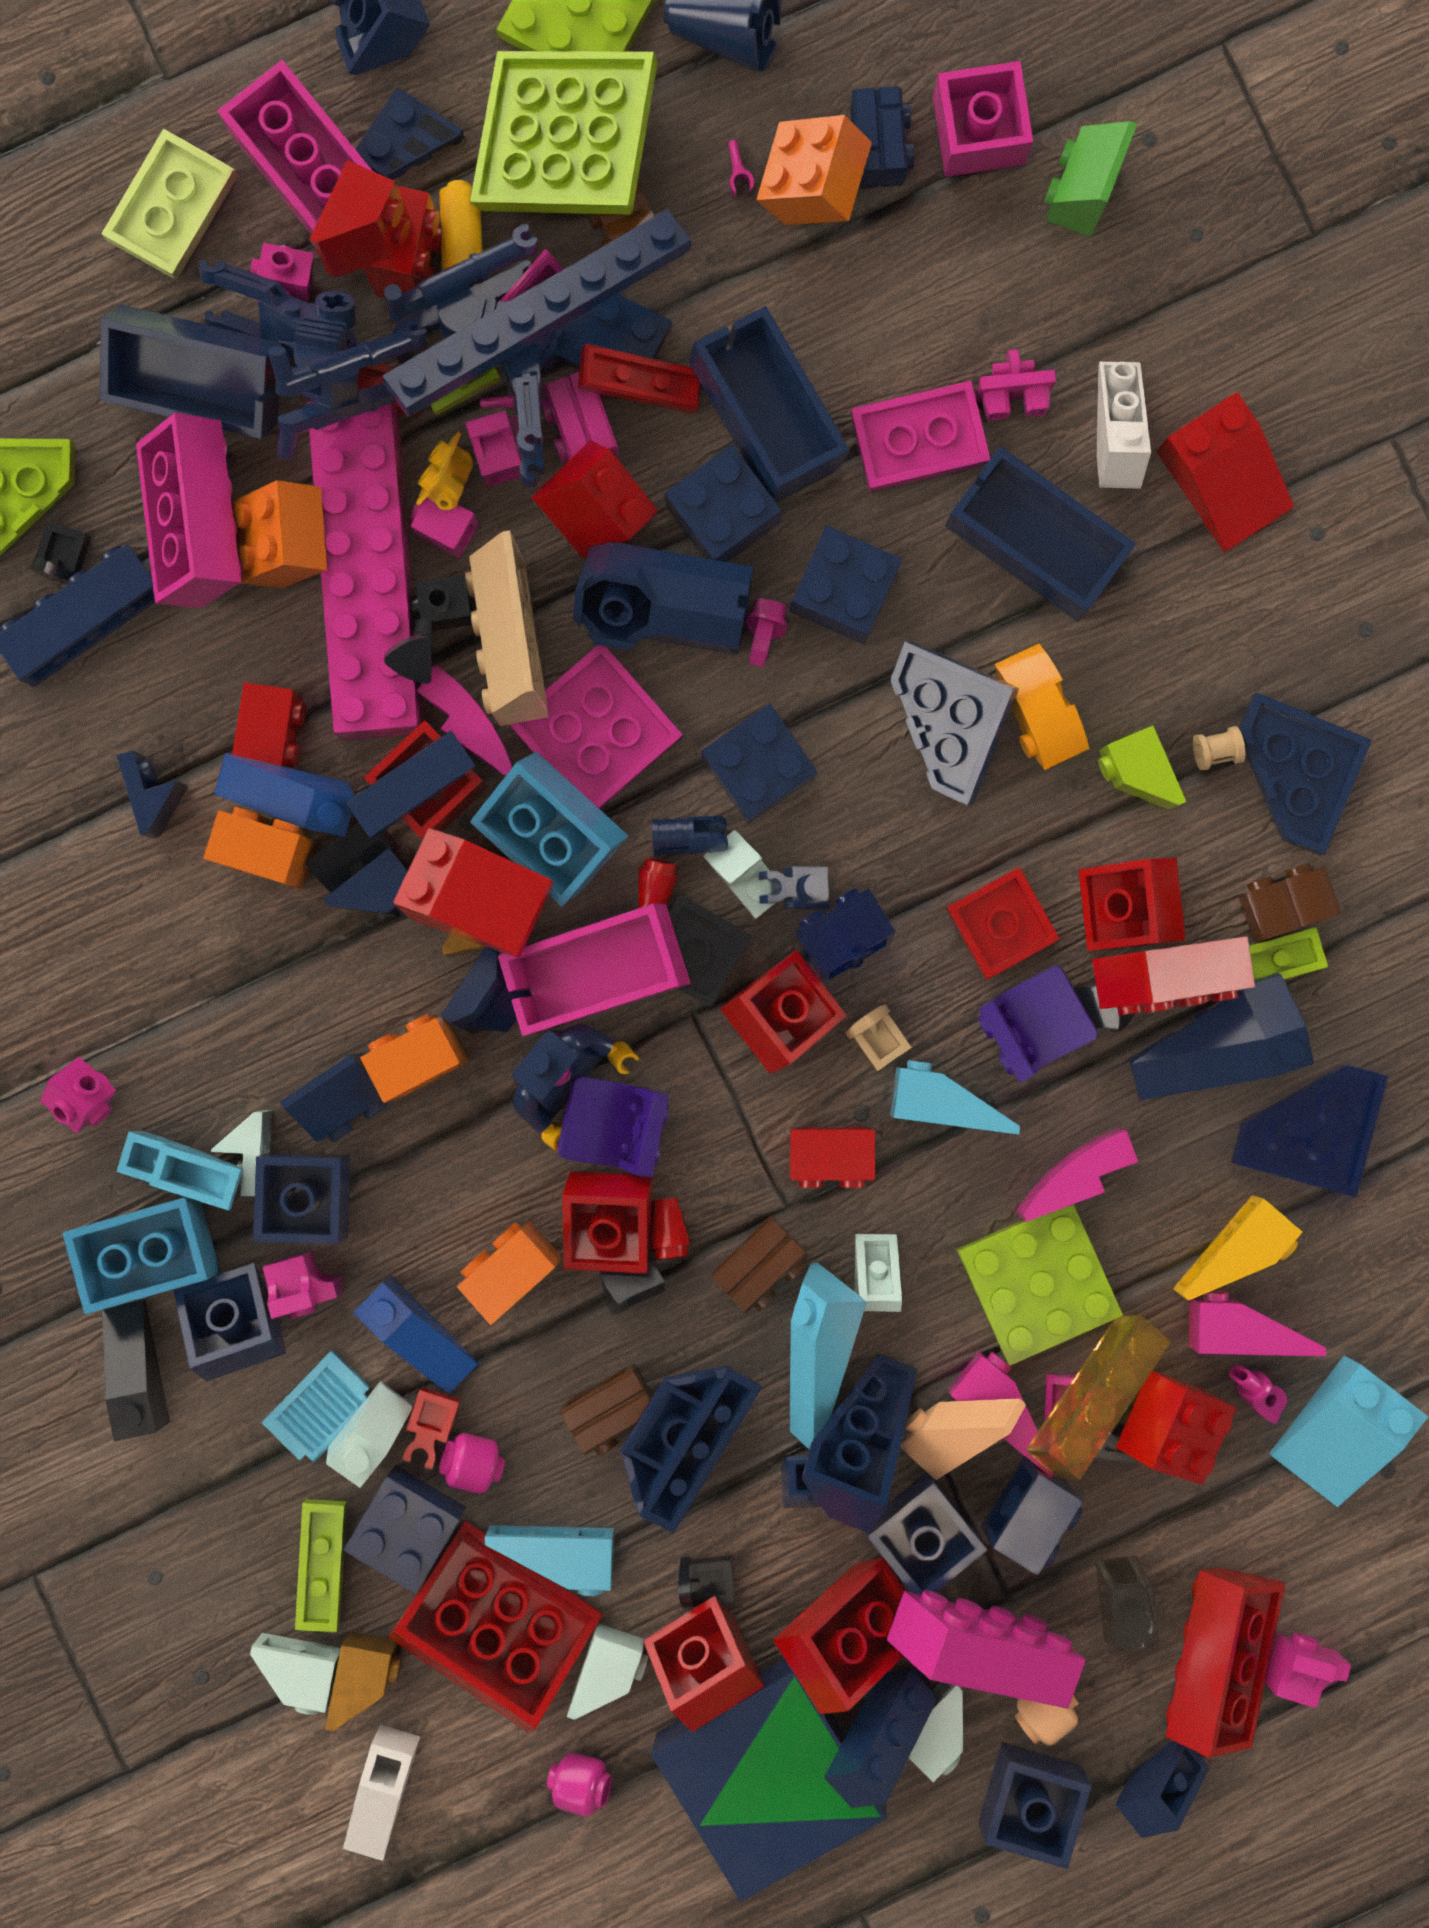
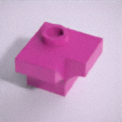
M506 411L465 422L486 487L489 488L520 479L522 458L517 447V435L519 433L518 416L508 417Z
M312 1250L273 1261L262 1267L268 1286L269 1297L267 1305L271 1319L290 1314L291 1319L313 1313L316 1311L314 1305L335 1299L345 1292L341 1276H328L319 1270Z
M1294 1632L1293 1637L1278 1633L1265 1683L1278 1697L1317 1708L1321 1693L1327 1685L1335 1681L1347 1682L1351 1664L1338 1651L1319 1646V1641L1308 1635Z

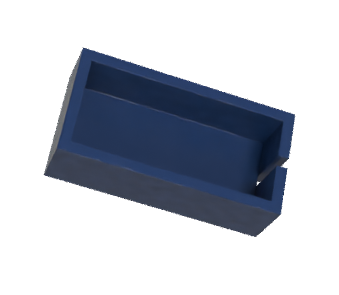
M120 304L100 317V401L170 417L173 413H181L221 420L222 430L262 439L278 424L279 395L275 392L276 387L274 385L276 384V379L268 350L276 346L282 347L283 343Z
M766 306L733 322L731 333L727 326L693 343L689 361L691 368L747 465L775 502L842 466L849 448Z
M999 446L980 472L975 483H972L953 509L945 525L950 531L1077 622L1090 609L1136 545L1128 537L1001 446Z

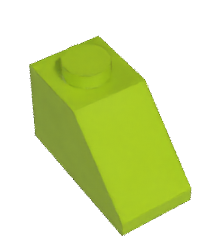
M1154 726L1110 743L1099 750L1101 758L1098 759L1101 773L1106 781L1112 780L1115 789L1168 810L1186 802Z

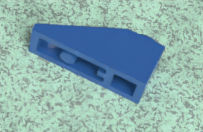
M228 753L224 755L214 791L217 796L302 828L345 837L352 814L346 802L355 797L349 783L346 781Z
M393 1276L386 1279L353 1312L385 1345L448 1394L479 1364Z

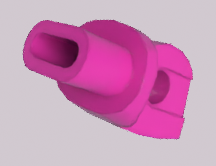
M763 598L756 599L753 612L747 614L745 621L749 631L755 634L748 664L764 668L771 639H778L786 633L788 623L785 621L787 612L785 604Z
M1239 1364L1233 1366L1229 1372V1377L1237 1383V1391L1244 1402L1256 1413L1276 1425L1287 1404L1285 1392L1279 1386L1272 1383L1262 1372L1258 1370L1249 1371Z

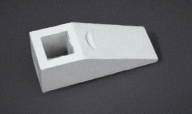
M1100 361L1098 366L1097 411L1099 487L1141 489L1151 455L1141 363Z
M380 1725L371 1743L359 1783L343 1849L381 1861L384 1860L420 1736Z

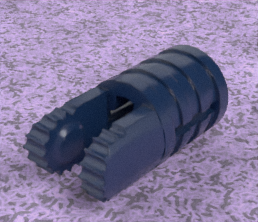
M723 816L652 819L654 856L662 854L716 853L727 850L728 839L727 836H724V831L727 828L726 819Z

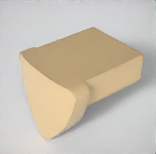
M886 1004L867 1012L844 1032L849 1040L855 1039L876 1071H879L912 1048L889 1016L890 1009Z

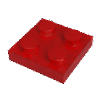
M1020 867L945 908L985 980L1060 939Z

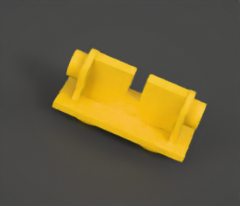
M459 431L448 443L441 440L430 454L428 461L431 464L418 481L422 490L416 501L417 505H420L427 497L444 511L453 509L458 505L464 489L463 485L467 482L474 465L471 454L457 445L461 436Z

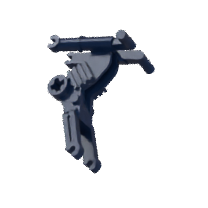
M518 226L513 231L511 238L478 254H470L468 259L418 282L416 287L402 293L399 286L395 284L388 285L384 290V294L389 307V316L393 320H400L395 323L393 333L401 331V325L404 322L414 320L417 322V330L423 328L427 330V334H431L440 329L443 338L446 339L506 304L507 301H502L501 299L532 265L531 261H521L517 266L490 279L487 276L525 257H531L538 252L537 238H530L529 226ZM480 279H482V280L484 281V282H482V283H480V284H477V282H475V281H478V280H480ZM556 330L495 366L503 370L516 415L518 416L519 433L517 435V447L522 458L520 478L528 487H536L537 485L536 475L530 473L531 471H536L540 475L545 473L542 453L543 434L541 432L539 411L542 404L540 373L550 370L556 363ZM413 350L398 355L397 361L403 364L412 359Z
M206 260L199 262L200 278L204 283L217 285L259 300L260 323L229 311H223L220 318L214 317L213 311H206L205 324L283 343L282 347L276 346L268 350L276 379V394L287 397L302 394L315 401L306 404V407L278 417L280 433L277 455L280 458L290 459L294 456L297 434L312 428L319 430L366 412L377 411L382 406L396 402L384 383L367 389L360 388L358 391L357 375H359V369L369 365L376 366L378 362L427 346V330L423 328L417 330V322L414 320L404 322L399 332L369 342L363 341L357 345L355 335L347 331L353 328L356 323L355 300L350 294L342 291H327L316 297L315 304L308 303L288 295L279 282L228 265L223 260L217 261L216 267H208ZM288 358L295 360L296 368L291 369Z

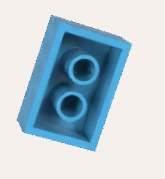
M537 751L516 762L470 821L511 861L551 879L554 884L549 896L561 907L585 889L628 838V835Z
M179 1198L62 1232L84 1315L208 1280L221 1273L202 1203L191 1198Z

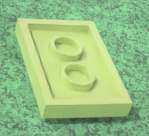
M163 129L101 234L106 241L177 281L238 175L234 168Z

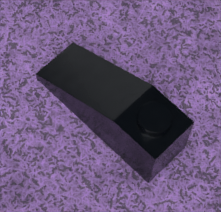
M143 1300L103 1309L105 1400L113 1440L119 1441L156 1433L167 1425L170 1419L146 1301Z

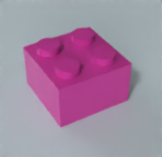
M1021 61L938 73L932 98L945 177L1025 165L1033 145V136Z

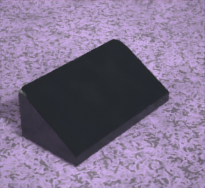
M357 822L346 831L345 837L339 836L305 864L324 887L332 893L388 848L397 851L400 849V846L387 830L373 839L369 838L363 827Z

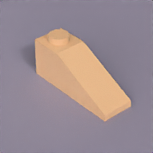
M1021 1399L938 1402L925 1412L920 1408L905 1423L904 1428L908 1431L902 1439L900 1447L932 1478L937 1480L1009 1435L1026 1404Z

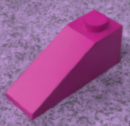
M1213 1290L1203 1294V1297L1189 1300V1347L1199 1354L1326 1356V1348L1233 1298H1228L1229 1292Z
M978 1351L948 1388L949 1394L957 1401L1021 1399L1024 1402L1015 1381L1008 1375L1012 1367L994 1352H991L986 1357ZM1025 1406L1012 1432L1003 1439L1052 1477L1056 1469Z

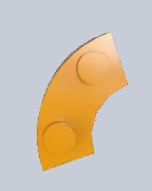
M1040 644L994 664L999 680L1019 688L1011 710L1022 731V735L1019 736L1021 747L1029 759L1035 757L1043 769L1046 770L1090 749L1075 704L1070 705L1065 699L1061 686L1063 679Z

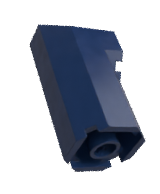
M617 542L590 546L575 590L573 619L580 627L582 623L589 630L588 636L597 645L629 650L638 645V641L641 638L738 655L748 608L753 567Z

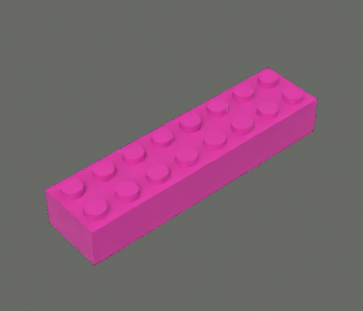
M395 403L380 407L377 411L366 412L319 430L309 429L314 486L321 487L327 571L321 573L333 729L334 734L344 741L409 735L424 721L423 701L417 692L421 683L399 675L384 663L385 653L401 640L413 636L415 629V620L411 608V596H414L399 413Z

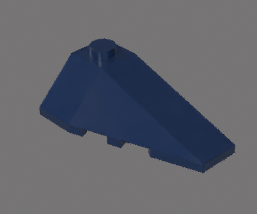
M332 0V4L339 6L342 25H338L335 28L336 37L349 74L358 75L410 56L430 26L421 0Z
M1275 973L1254 980L1255 987L1238 990L1239 998L1223 1000L1209 1011L1206 1008L1194 1016L1196 1020L1177 1033H1168L1129 1060L1138 1098L1145 1100L1270 1078L1314 1064L1307 1027L1282 975Z
M878 1354L849 1395L838 1406L832 1417L811 1442L802 1481L829 1518L870 1533L885 1511L917 1374L916 1368Z

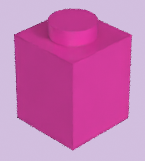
M428 497L420 505L415 504L410 515V521L412 522L410 527L416 537L459 560L479 525L473 512L460 505L444 511L438 508L436 503Z

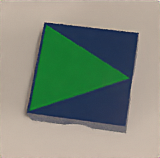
M785 1658L759 1673L765 1685L764 1688L694 1732H691L680 1720L657 1732L651 1756L740 1902L887 1819V1803L851 1808L824 1778L846 1734L839 1726L833 1713L820 1714Z

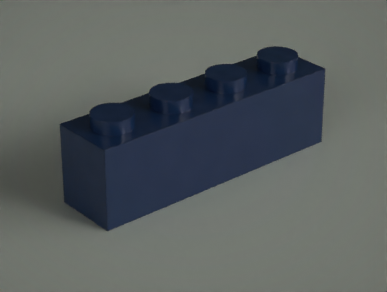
M129 544L110 549L102 556V562L89 571L83 570L74 574L68 580V585L56 594L43 596L34 604V609L22 618L11 619L1 626L0 654L20 681L32 687L37 686L155 603L151 569L140 553Z

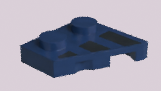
M397 87L355 150L372 171L394 181L403 176L409 168L420 166L433 159L432 153L452 142L456 146L465 137L462 129Z

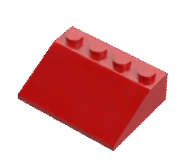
M465 1521L407 1606L388 1638L522 1730L528 1732L537 1728L603 1614L559 1584L486 1546V1534Z

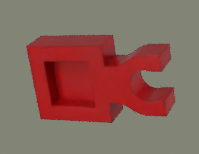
M420 1388L406 1429L417 1434L415 1439L406 1447L402 1460L410 1462L413 1458L414 1450L422 1448L428 1454L424 1467L433 1469L438 1457L436 1441L444 1443L448 1441L461 1399L428 1388Z

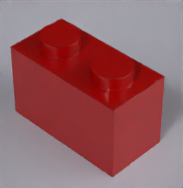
M244 682L232 755L287 768H295L300 754L299 743H295L297 728L303 726L306 716V704L302 702V696L293 689Z
M789 1127L790 1180H798V1187L822 1188L823 1180H840V1187L864 1188L865 1180H875V1129L872 1127Z

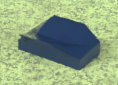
M485 947L441 1016L450 1023L472 1034L480 1031L508 1032L517 1019L511 1000L527 997L530 994L527 990L508 991L498 959V955L501 954L489 947Z

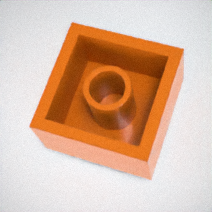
M845 115L779 122L756 200L784 225L849 221L872 142Z
M276 480L233 501L232 512L237 522L236 543L238 558L242 562L240 584L283 589L327 571L321 487Z
M235 806L232 814L218 810L203 859L304 889L310 870L305 863L314 856L318 844L306 838L308 830L278 819H274L273 825L270 826L267 825L269 818Z
M426 1014L405 1025L408 1033L400 1037L398 1033L392 1036L388 1034L367 1045L370 1052L361 1056L360 1059L383 1103L398 1100L471 1062L449 1021L445 1018H436L435 1014L430 1016Z
M530 1220L522 1227L514 1222L492 1243L496 1250L491 1255L484 1249L460 1271L465 1279L457 1288L490 1325L548 1275L562 1258Z

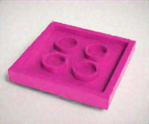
M597 645L545 690L548 718L510 724V727L533 753L537 751L599 809L683 738L682 733L607 647L603 645Z

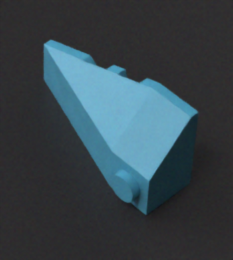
M818 1262L811 1263L808 1268L791 1319L790 1432L808 1449H810L811 1442L832 1416L867 1301Z

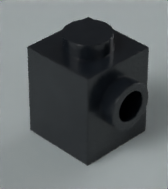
M465 575L415 582L417 595L411 596L414 620L432 619V631L472 625L471 611H474L472 597L468 593Z

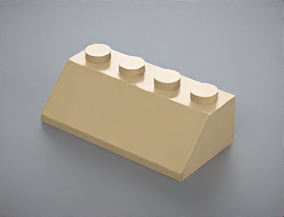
M503 531L469 556L471 572L465 573L468 593L470 597H475L477 610L471 611L472 626L475 635H481L482 649L476 651L478 667L481 675L486 674L488 688L482 689L483 704L486 713H492L500 726L549 717L526 562L511 531Z

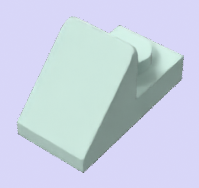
M734 830L727 836V850L706 853L703 857L751 915L757 919L775 904H760L759 902L760 895L773 893L774 887L771 881L759 880V872L770 870L761 861L762 857Z
M272 1110L252 1113L211 1149V1152L243 1154V1160H239L237 1166L243 1169L239 1181L241 1196L255 1197L256 1156L270 1153Z
M855 1234V1293L867 1301L864 1311L901 1312L902 1293L897 1234Z

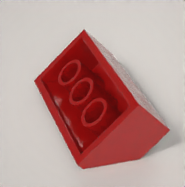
M1224 1568L1199 1570V1574L1192 1585L1193 1603L1190 1617L1187 1619L1183 1629L1185 1642L1182 1657L1175 1668V1679L1177 1681L1174 1696L1166 1712L1168 1725L1165 1737L1208 1758L1252 1748L1286 1583Z

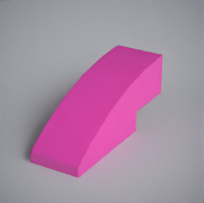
M435 665L432 669L431 683H422L417 690L418 694L449 717L441 727L445 734L452 731L465 749L505 777L514 765L496 728L467 691L438 665Z
M1116 1128L1098 1136L1062 1159L1028 1193L1017 1209L1019 1218L1027 1222L1105 1193L1099 1176L1138 1162L1127 1130Z

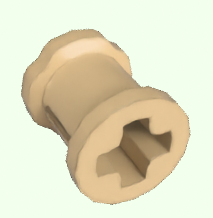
M1237 726L1229 727L1227 732L1207 737L1201 734L1193 736L1194 758L1199 770H1208L1211 765L1227 761H1233L1235 764H1238L1245 760V744L1241 731Z

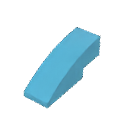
M140 1130L128 1132L116 1172L150 1182V1186L225 1210H231L243 1169L197 1149Z

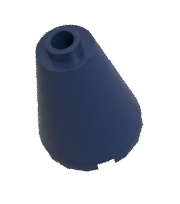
M666 0L663 16L664 22L668 24L671 34L752 71H765L771 63L778 40L770 38L773 24L780 25L781 0Z

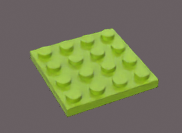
M497 51L470 203L480 211L632 215L658 64L655 53Z

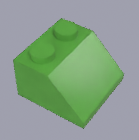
M1127 121L1082 126L1076 142L1067 140L1058 165L1065 167L1061 180L1053 177L1044 199L1045 203L1051 205L1045 219L1046 221L1088 237L1092 236L1108 202L1137 124Z

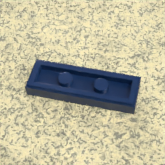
M449 731L347 801L346 804L369 838L373 839L477 767L454 733Z

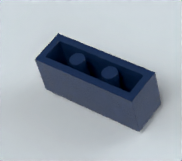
M912 1668L886 1673L870 1689L824 1776L826 1781L851 1808L887 1803L938 1699Z

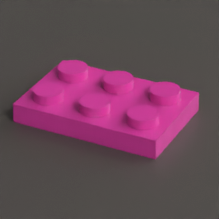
M972 381L851 409L850 416L869 493L986 466L990 460Z

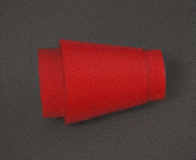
M644 858L643 867H638V908L651 904H666L667 906L679 876L675 873L676 863L654 858Z
M678 1198L653 1201L650 1250L655 1251V1260L688 1257V1246H691L680 1206L678 1205Z

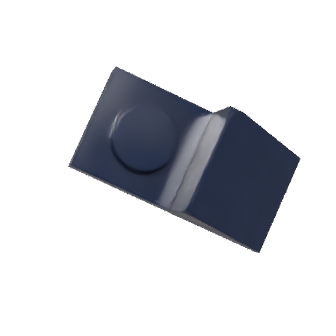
M133 750L118 754L117 759L140 835L151 839L160 837L186 792L187 785L179 781H173L154 787L153 783H156L158 778L155 767L150 759H146L144 755Z

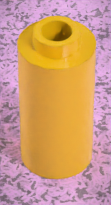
M464 180L451 181L439 191L440 227L442 229V271L468 259L472 253L478 254L482 252L481 211L470 203L472 184Z

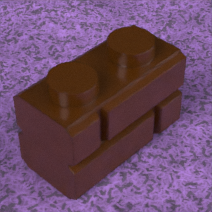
M770 1215L712 1272V1278L744 1312L748 1313L753 1307L760 1311L775 1297L776 1293L772 1288L783 1278L790 1282L804 1269L806 1264L802 1259L807 1253L791 1234Z
M633 1363L562 1404L560 1414L568 1429L572 1432L582 1453L586 1455L595 1450L597 1455H601L619 1443L617 1436L629 1429L633 1430L652 1399L653 1394L646 1385L637 1366Z

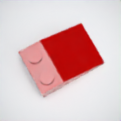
M1238 391L1168 436L1157 450V454L1224 553L1295 507L1263 430Z
M428 828L393 904L415 922L520 958L554 882L541 874L471 842Z

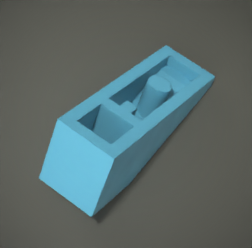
M908 1060L907 1068L896 1067L891 1117L1019 1135L1020 1126L944 1074L932 1072L933 1063Z
M489 1526L485 1535L486 1546L568 1590H578V1593L584 1596H598L603 1594V1591H611L614 1528Z

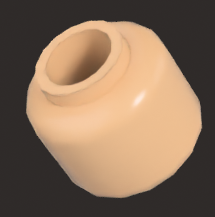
M1073 1695L1070 1706L1067 1709L1018 1698L1017 1709L1019 1712L1014 1716L1034 1744L1041 1741L1048 1746H1052L1078 1725V1717L1073 1708L1079 1702Z

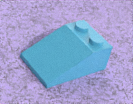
M1343 1356L1269 1454L1338 1507L1404 1450L1428 1416L1360 1363Z

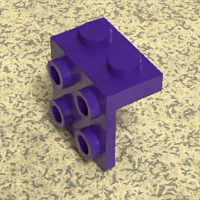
M1060 966L1048 968L992 998L979 1008L981 1016L978 1019L984 1033L990 1039L995 1038L1002 1050L999 1053V1057L1003 1067L1009 1075L1015 1074L1019 1082L1034 1076L1041 1067L1093 1041L1098 1034L1096 1026L1066 973Z
M576 1076L571 1082L557 1149L558 1155L567 1160L619 1167L635 1175L652 1177L654 1166L660 1157L659 1140L662 1126L666 1123L669 1114L667 1103L669 1095L647 1087Z

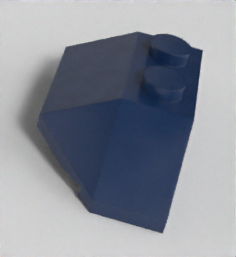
M726 1365L664 1377L620 1450L635 1508L639 1516L672 1533L675 1532L762 1389L759 1383Z

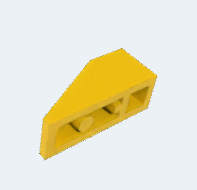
M1252 1195L1174 1286L1173 1290L1185 1299L1191 1300L1276 1264L1279 1259H1287L1298 1246L1296 1239L1301 1235L1302 1231L1265 1199Z

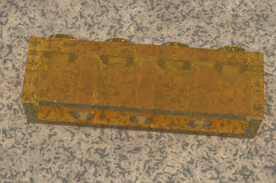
M1141 1315L1121 1316L1114 1319L1026 1451L1057 1478L1080 1480L1171 1341Z

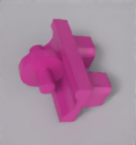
M1017 349L1007 350L1006 362L992 364V376L980 377L979 387L975 389L977 403L982 402L987 421L1009 418L1011 414L1010 399L1023 398L1024 413L1027 417L1046 415L1049 410L1050 392L1056 383L1055 370L1034 372V360L1020 361Z

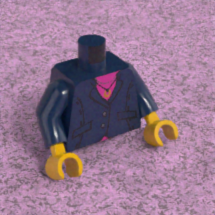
M575 1024L565 1030H548L511 1076L518 1085L515 1089L513 1101L515 1111L538 1133L542 1132L543 1142L556 1152L562 1124L552 1122V1118L567 1103L572 1080L576 1076L588 1077L605 1056L621 1074L629 1073V1070L622 1064L624 1059L633 1057L635 1060H639L636 1053L627 1043L620 1041L613 1044L611 1038L587 1024Z

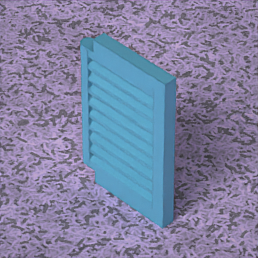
M332 1349L263 1420L262 1424L299 1461L306 1455L315 1463L328 1450L331 1442L368 1397L366 1392L370 1386Z

